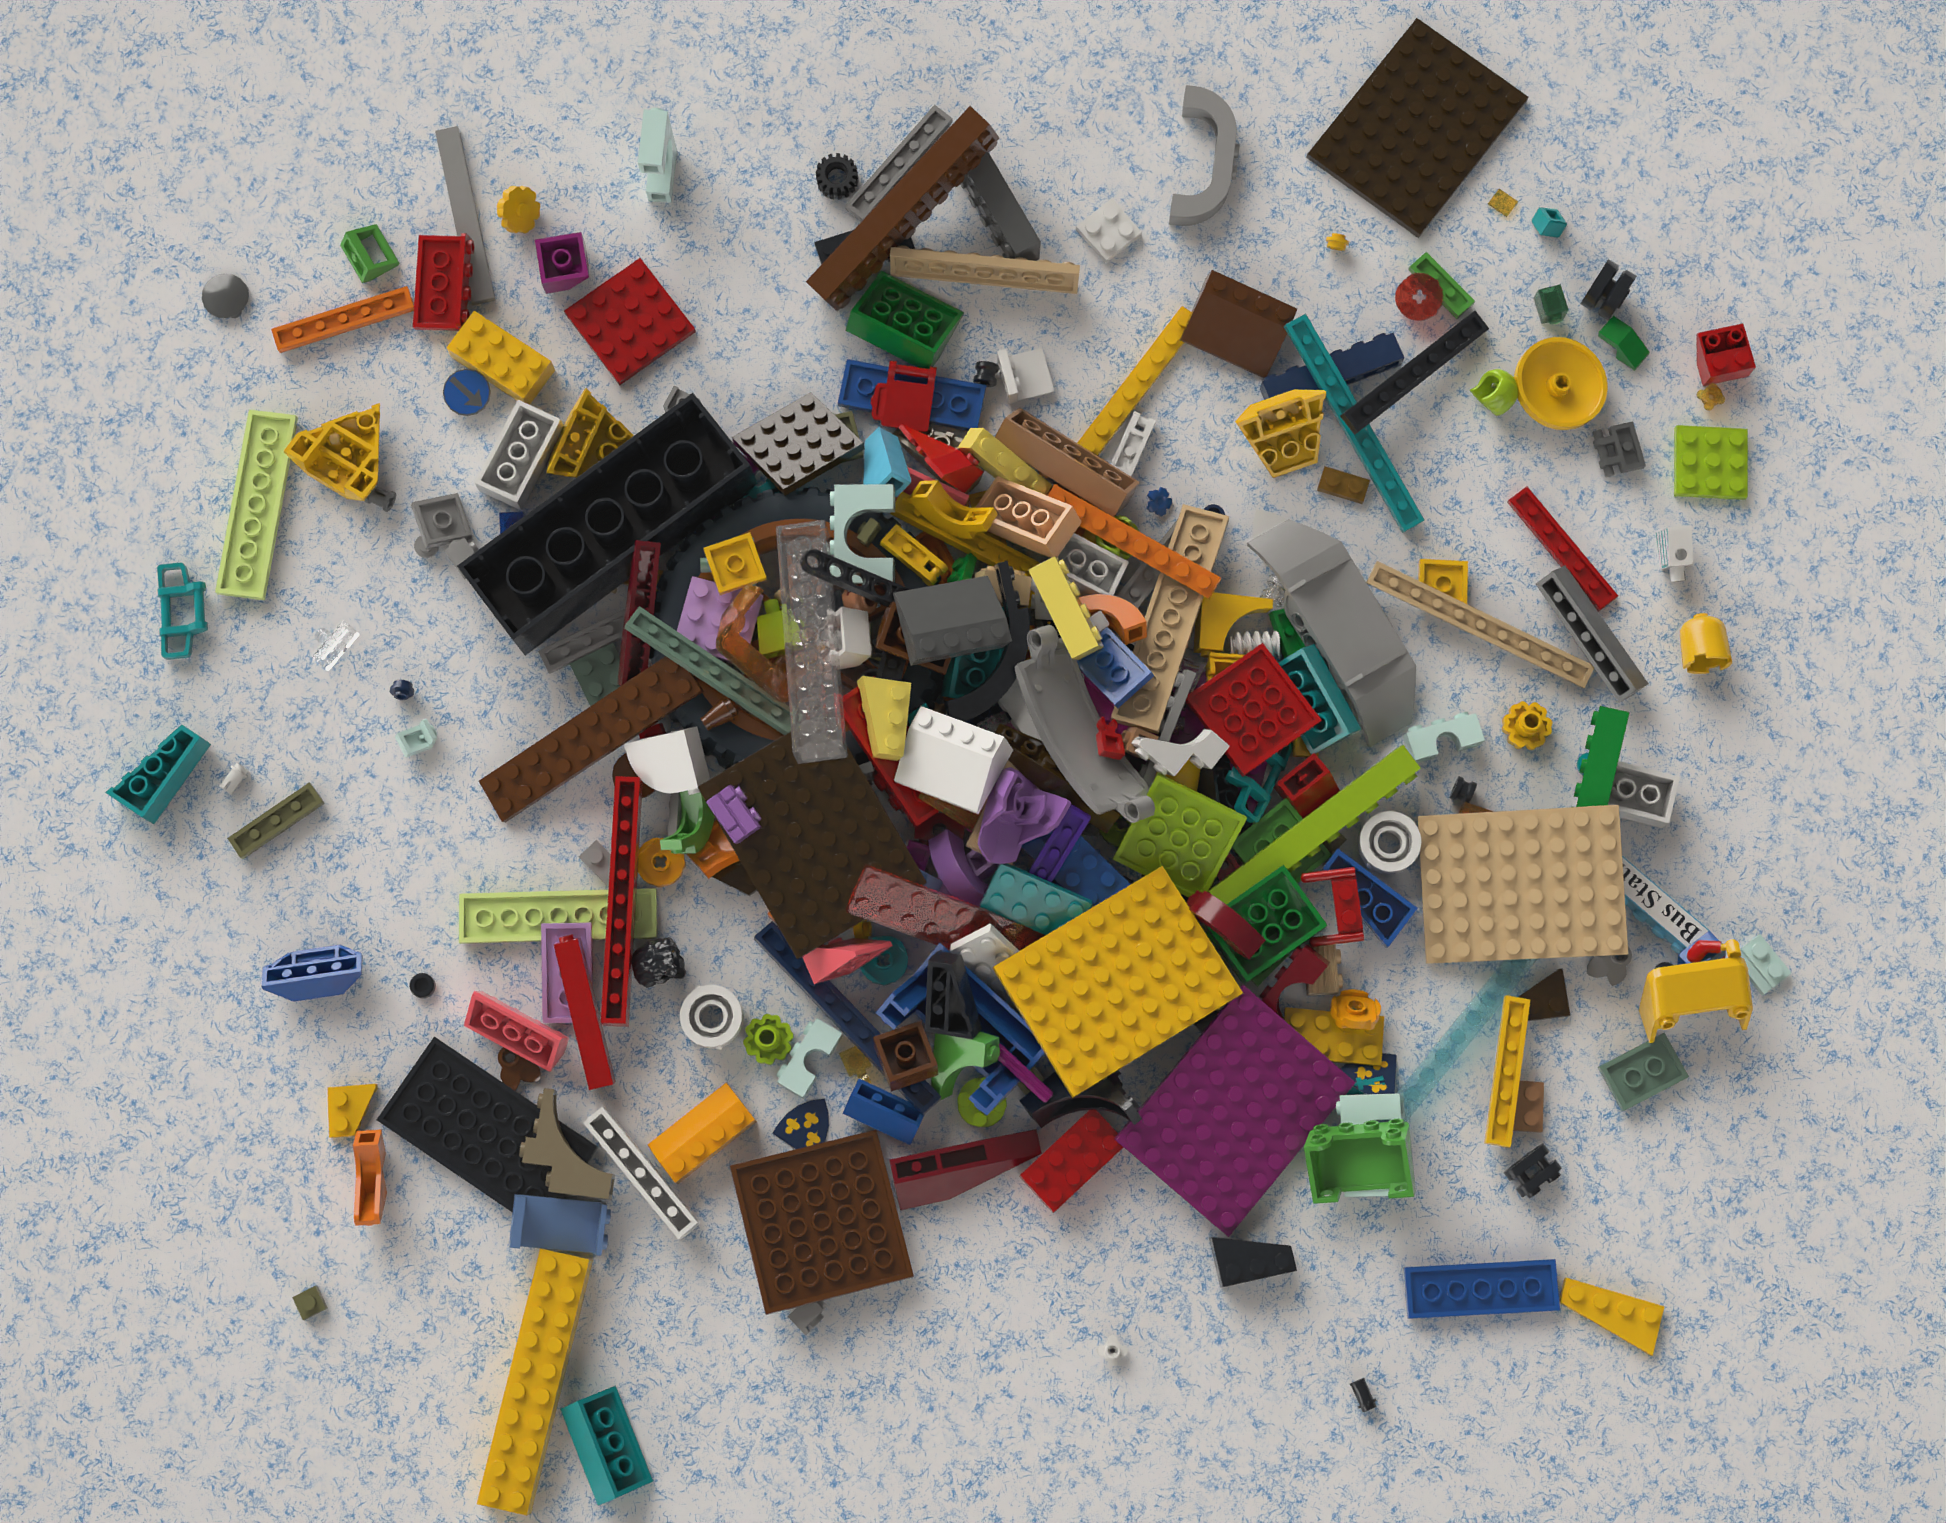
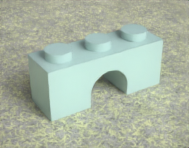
M1468 712L1459 713L1454 716L1453 720L1445 721V718L1435 720L1428 727L1422 728V725L1413 726L1403 736L1406 749L1417 763L1434 759L1439 754L1436 747V739L1442 736L1454 741L1457 752L1480 746L1485 741L1477 714L1469 715Z
M816 1018L814 1023L810 1021L803 1031V1034L806 1036L802 1043L797 1042L790 1052L792 1059L788 1065L784 1063L776 1075L779 1077L778 1084L805 1099L817 1079L815 1075L806 1070L805 1060L807 1056L815 1051L831 1056L843 1037L841 1032Z

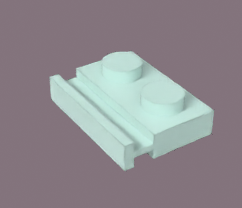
M1761 934L1740 948V957L1746 961L1750 982L1761 995H1765L1770 989L1774 988L1791 974V971Z

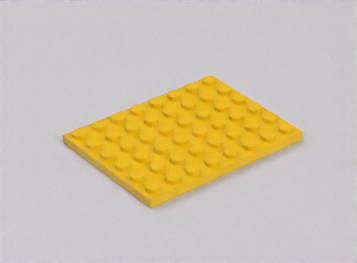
M1163 866L993 967L997 977L1072 1098L1243 994Z

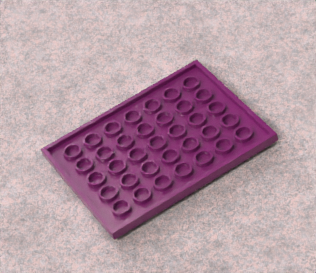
M1244 985L1240 987L1243 994L1222 1008L1138 1109L1137 1112L1142 1119L1135 1125L1128 1121L1114 1138V1140L1227 1237L1233 1233L1302 1149L1313 1127L1325 1121L1336 1107V1102L1340 1101V1095H1346L1356 1083Z

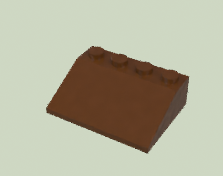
M1211 270L1204 280L1180 341L1265 378L1286 338L1287 332L1284 326L1293 321L1297 308Z

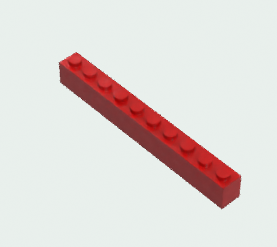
M615 776L601 1024L603 1026L629 1027L632 981L631 961L634 947L643 782L640 777Z

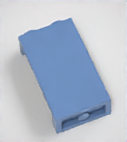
M515 1194L509 1247L589 1252L601 1256L602 1249H607L608 1235L604 1234L605 1224H610L611 1209H607L605 1202Z

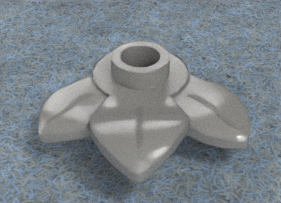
M1628 947V955H1623L1621 960L1616 959L1615 955L1594 956L1587 966V974L1596 978L1607 976L1612 986L1619 984L1626 977V965L1632 959L1630 948Z

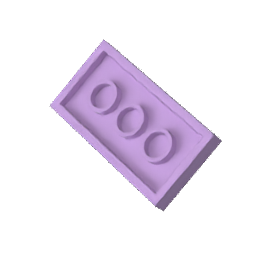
M592 922L541 924L543 1023H572L554 949V944L559 942V937L571 934L574 935V938L581 937L593 986Z

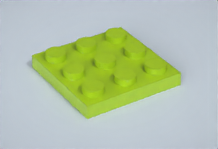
M1676 425L1674 428V496L1745 500L1748 497V429Z

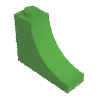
M979 1032L972 1040L935 1033L934 1057L938 1065V1075L932 1077L931 1086L942 1097L941 1100L953 1094L955 1081L966 1066L984 1068L998 1061L1000 1054L999 1037Z

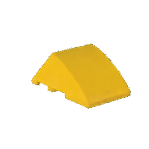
M585 388L568 415L550 455L546 473L577 478L634 435L620 421H617L606 410L607 408L600 404L591 395V392Z
M1294 389L1249 405L1235 421L1272 478L1318 462L1321 438L1319 432L1324 415L1322 408L1323 400L1326 399L1325 390Z

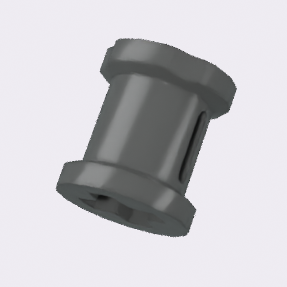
M377 484L365 499V502L368 504L372 502L382 507L383 511L388 512L395 503L396 492L385 491L379 488Z

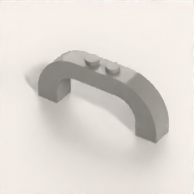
M1186 85L1182 117L1198 118L1207 122L1215 132L1216 145L1212 180L1209 187L1196 195L1173 194L1169 225L1190 226L1202 223L1213 217L1221 209L1226 201L1231 179H1236L1237 166L1233 165L1234 158H1238L1240 144H1236V120L1229 105L1213 91L1202 87Z

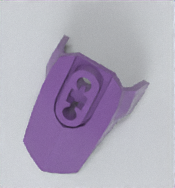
M1012 767L1004 768L992 788L986 803L978 838V846L982 855L989 863L993 864L1015 862L1022 844L1046 835L1059 826L1071 802L1060 796L1037 789L1020 771Z

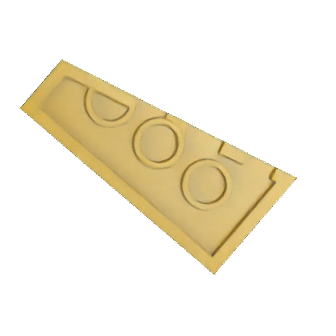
M1564 1278L1559 1298L1560 1304L1617 1335L1646 1354L1653 1356L1665 1306L1570 1278Z

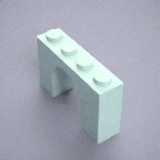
M661 108L644 109L638 166L640 173H648L646 195L648 201L671 203L677 148L668 111H664Z
M834 485V491L830 492V505L834 506V516H830V530H834V540H830V555H834V557L895 582V560L893 558L860 557L854 554L847 544V530L856 517L870 512H895L894 485ZM834 565L830 566V573L835 577H840V569ZM852 576L854 584H863L860 576Z
M1404 1093L1340 1095V1101L1336 1102L1337 1115H1341V1123L1351 1122L1353 1125L1363 1124L1370 1120L1405 1119ZM1389 1189L1344 1192L1345 1197L1388 1196Z

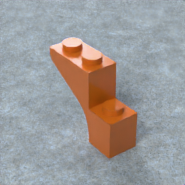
M382 1129L356 1131L353 1143L356 1165L355 1226L381 1224L387 1197L383 1173L386 1150Z

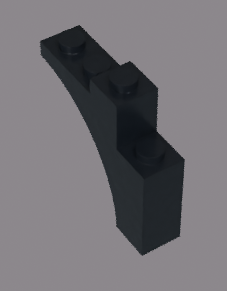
M1119 1070L1073 1098L1055 1071L1042 1082L1053 1092L1052 1097L1047 1102H1043L1032 1091L1019 1100L1029 1116L1040 1128L1064 1115L1084 1110L1113 1112L1128 1119L1134 1125L1142 1119L1137 1112V1109L1140 1107L1131 1096L1127 1098L1124 1096L1126 1092L1122 1088L1123 1083L1118 1077L1121 1074Z

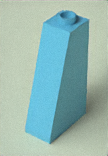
M878 427L865 440L863 485L893 484L896 498L911 483V477L899 438Z

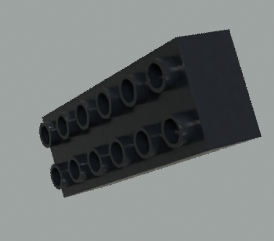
M692 393L469 556L457 567L514 643L526 656L630 579L636 540L661 543V556L695 531V528L707 518L711 519L721 508L730 505L758 483L751 465L695 394Z

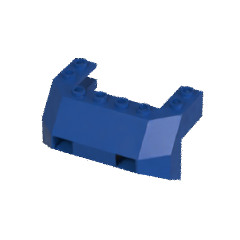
M941 943L937 945L915 974L893 991L877 1010L876 1014L891 1028L896 1029L915 1012L925 1023L928 960L937 951L951 953ZM965 966L982 1026L980 1032L999 1037V1044H1002L1031 1071L1045 1053L1027 1023ZM999 1060L984 1068L974 1066L977 1072L986 1078L968 1099L974 1103L978 1110L986 1115L999 1105L1020 1083V1080Z

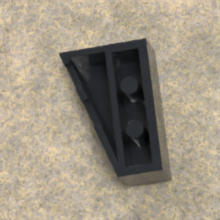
M937 951L928 960L925 1032L973 1040L981 1031L982 1026L962 955Z
M1216 1237L1209 1238L1220 1288L1297 1271L1292 1247L1289 1245Z

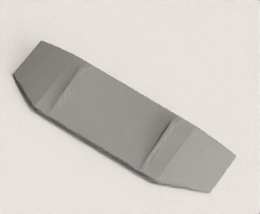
M1289 519L1247 542V546L1270 567L1286 590L1283 599L1284 609L1297 634L1306 647L1315 644L1336 684L1340 689H1345L1352 700L1364 731L1367 746L1372 747L1412 723L1415 698L1416 664L1343 543L1323 532Z

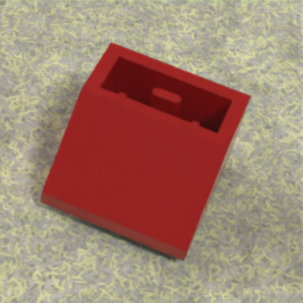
M1743 323L1696 334L1697 368L1703 386L1748 377L1756 368Z
M1315 753L1281 778L1274 786L1275 791L1282 799L1286 798L1302 818H1305L1340 791L1331 772Z

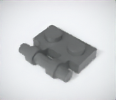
M1633 421L1610 426L1608 429L1610 436L1607 437L1603 436L1601 429L1593 431V445L1598 450L1600 457L1599 466L1600 469H1603L1605 477L1614 475L1612 466L1615 465L1619 466L1621 473L1644 469L1646 464ZM1613 445L1616 456H1609L1607 446Z

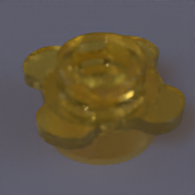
M1714 383L1710 384L1706 389L1697 392V398L1702 400L1705 410L1711 411L1717 404L1721 405L1725 402V396L1722 394L1721 389Z

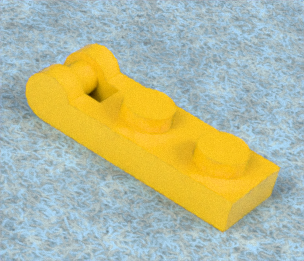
M897 524L880 542L882 547L922 578L923 582L928 586H934L940 574L943 575L948 570L947 565ZM928 563L933 567L930 572L924 568Z

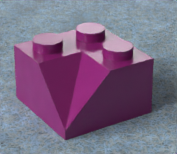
M582 232L535 239L541 283L546 294L570 290L589 278V263Z

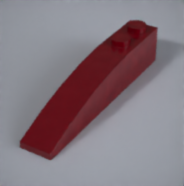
M635 541L622 632L617 684L620 686L648 668L650 645L626 630L625 625L639 606L654 615L661 547L659 542Z

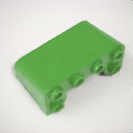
M1396 1118L1389 1122L1378 1123L1376 1120H1370L1353 1125L1351 1122L1329 1127L1326 1124L1314 1126L1313 1130L1309 1132L1304 1145L1313 1204L1338 1202L1341 1192L1389 1189V1199L1415 1196V1177L1408 1122Z

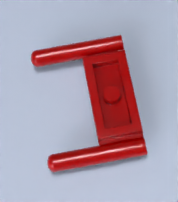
M1355 867L1303 873L1301 875L1303 883L1331 880L1338 934L1311 937L1309 940L1310 946L1318 947L1364 941Z

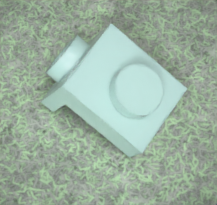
M427 719L421 720L418 726L397 733L395 738L404 756L407 758L431 749L437 740V732L434 726L430 725Z

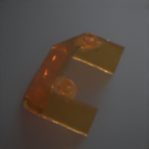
M745 585L721 616L716 638V648L774 700L782 703L789 702L798 693L830 649L827 646L812 643L799 661L792 656L782 655L772 664L739 635L745 626L744 615L764 591L761 587Z

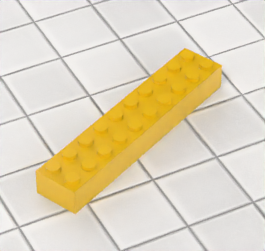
M540 1248L477 1500L478 1505L526 1516L532 1512L593 1263L591 1259Z

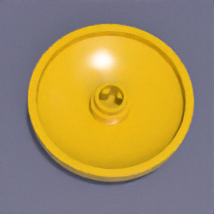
M1564 337L1543 339L1533 344L1517 363L1514 378L1518 387V401L1525 412L1543 426L1556 430L1579 428L1591 421L1600 412L1605 403L1608 391L1605 370L1597 356L1578 341Z

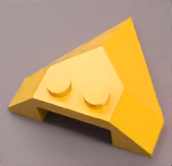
M380 403L372 405L370 409L359 413L356 411L321 424V427L307 431L306 429L298 432L285 448L284 453L308 476L346 499L364 501L378 484Z

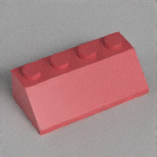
M474 991L464 1022L465 1027L549 1072L552 1071L565 1053L569 1037L483 991Z

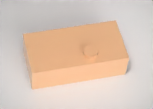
M999 476L996 477L975 507H993L998 514L987 532L1049 558L1059 556L1081 524V520L1073 506Z

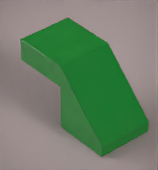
M1614 315L1598 333L1599 338L1617 349L1616 359L1634 371L1650 353L1633 328Z

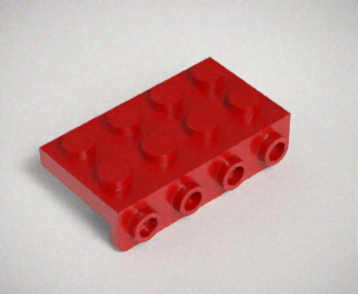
M461 233V236L419 235L413 328L415 330L459 331L469 318L470 311L467 309L472 295L469 277L473 276V265L470 263L471 254H474L475 246L474 241L467 233Z

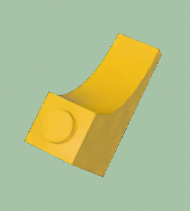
M1215 592L1210 600L1204 597L1195 622L1193 653H1201V657L1208 658L1210 652H1222L1225 638L1232 625L1244 616L1269 612L1273 609V599Z

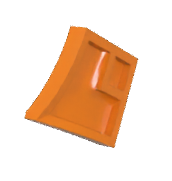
M717 820L713 823L710 837L705 846L698 853L686 854L708 879L727 866L740 861Z

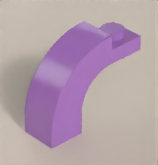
M946 829L928 841L935 869L945 887L965 908L972 905L981 911L984 908L980 907V903L989 885L980 880L969 866L964 852L963 840Z

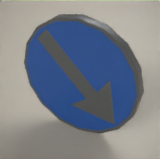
M458 370L450 375L444 384V401L450 410L458 415L471 416L478 414L485 409L490 400L491 390L489 383L476 370Z

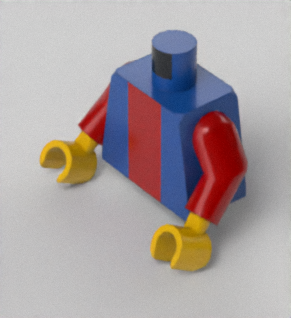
M1708 931L1678 955L1677 965L1725 959L1726 951L1729 958L1740 957V945L1735 939L1728 940L1725 944H1722V941H1719Z

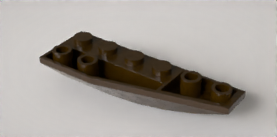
M1003 724L998 725L995 734L1005 737L1013 749L1008 761L1037 788L1069 800L1071 805L1091 816L1088 823L1106 834L1121 815L1116 809L1100 815L1096 814L1066 780L1041 740Z

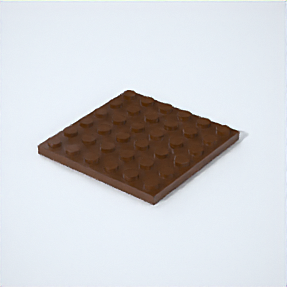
M877 1130L730 1165L765 1315L914 1277Z

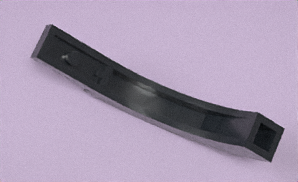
M1008 561L997 563L994 566L1012 641L1003 648L995 669L981 685L966 695L944 701L947 716L963 722L987 711L1007 693L1017 678L1015 666L1025 661L1028 649L1027 634L1030 631L1028 607L1018 609L1017 607L1020 604V597L1018 591L1013 588L1012 581L1015 580L1013 567L1008 565Z

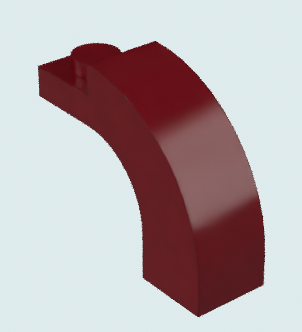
M1197 890L1188 898L1186 903L1195 918L1221 936L1238 954L1250 959L1265 942V939L1245 919L1207 891L1202 893Z

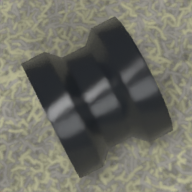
M989 361L977 362L975 365L977 374L973 378V383L986 385V387L996 386L997 379L995 375L999 370V366Z
M1458 776L1449 798L1453 800L1459 799L1468 806L1476 790L1477 783L1473 781L1470 783L1466 782L1463 777Z

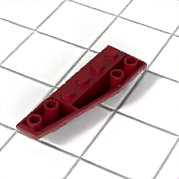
M1037 1129L889 1159L900 1211L950 1200L1041 1155L1042 1152Z

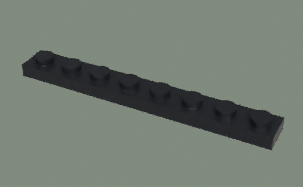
M1476 310L1345 411L1340 417L1353 434H1357L1489 330V327Z

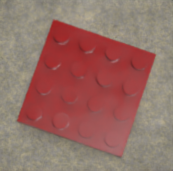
M641 258L564 310L567 318L619 386L696 332L693 325Z
M1263 643L1188 694L1185 700L1207 730H1212L1230 746L1225 754L1242 777L1322 721Z

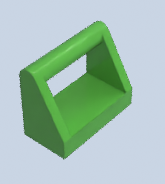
M377 224L345 232L340 246L362 283L369 282L400 264ZM373 235L387 261L374 264L361 241Z

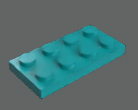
M1005 863L999 864L980 903V907L1047 935L1089 910L1092 900Z

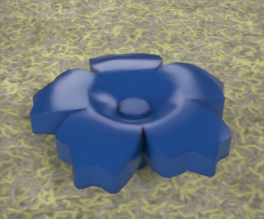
M1160 487L1159 490L1149 491L1147 497L1152 501L1147 502L1148 506L1146 509L1150 513L1155 512L1159 517L1166 515V509H1170L1173 504L1172 498H1167L1169 497L1167 489Z

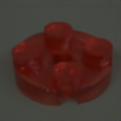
M1425 273L1409 275L1399 284L1395 293L1398 309L1404 316L1413 321H1425L1436 316L1442 307L1444 299L1443 289L1439 282ZM1421 290L1422 294L1426 295V299L1422 300L1421 304H1417V300L1413 299V295H1417L1418 291Z

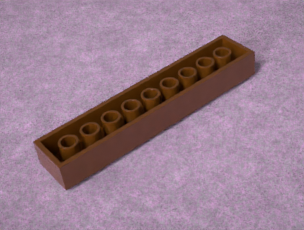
M969 106L808 278L806 283L836 311L846 307L851 300V296L856 291H860L867 284L866 280L872 274H876L881 270L883 262L890 257L891 247H898L905 239L912 237L916 231L915 228L921 222H925L931 216L932 210L947 199L948 193L964 181L965 175L969 170L975 169L980 164L984 154L996 147L999 136L992 126Z

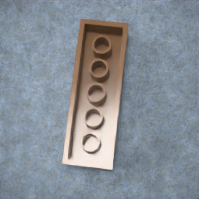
M1021 408L1005 417L995 435L997 440L1026 464L1037 469L1041 476L1053 479L1058 482L1059 487L1066 491L1074 492L1080 499L1093 504L1112 517H1115L1127 506L1140 483Z

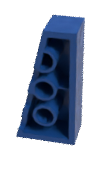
M1336 849L1321 870L1355 867L1362 920L1384 947L1388 948L1418 908L1341 850Z

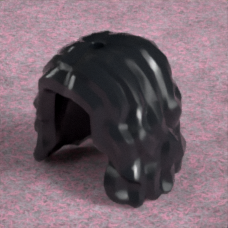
M670 937L647 941L633 953L631 964L634 978L640 985L646 988L656 984H664L670 978L682 979L685 977L684 959L680 955V950L676 943Z

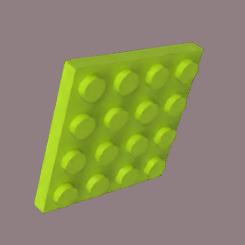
M1158 772L1146 794L1154 802V815L1130 824L1113 856V860L1145 876L1163 866L1178 891L1187 897L1193 895L1197 890L1202 893L1204 891L1208 892L1247 817Z

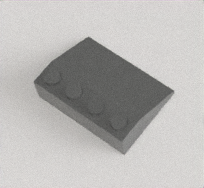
M988 576L893 594L910 665L1004 648L1012 641L1005 613Z

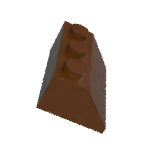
M892 602L886 608L881 621L876 648L909 661L896 603ZM951 658L918 665L945 675Z

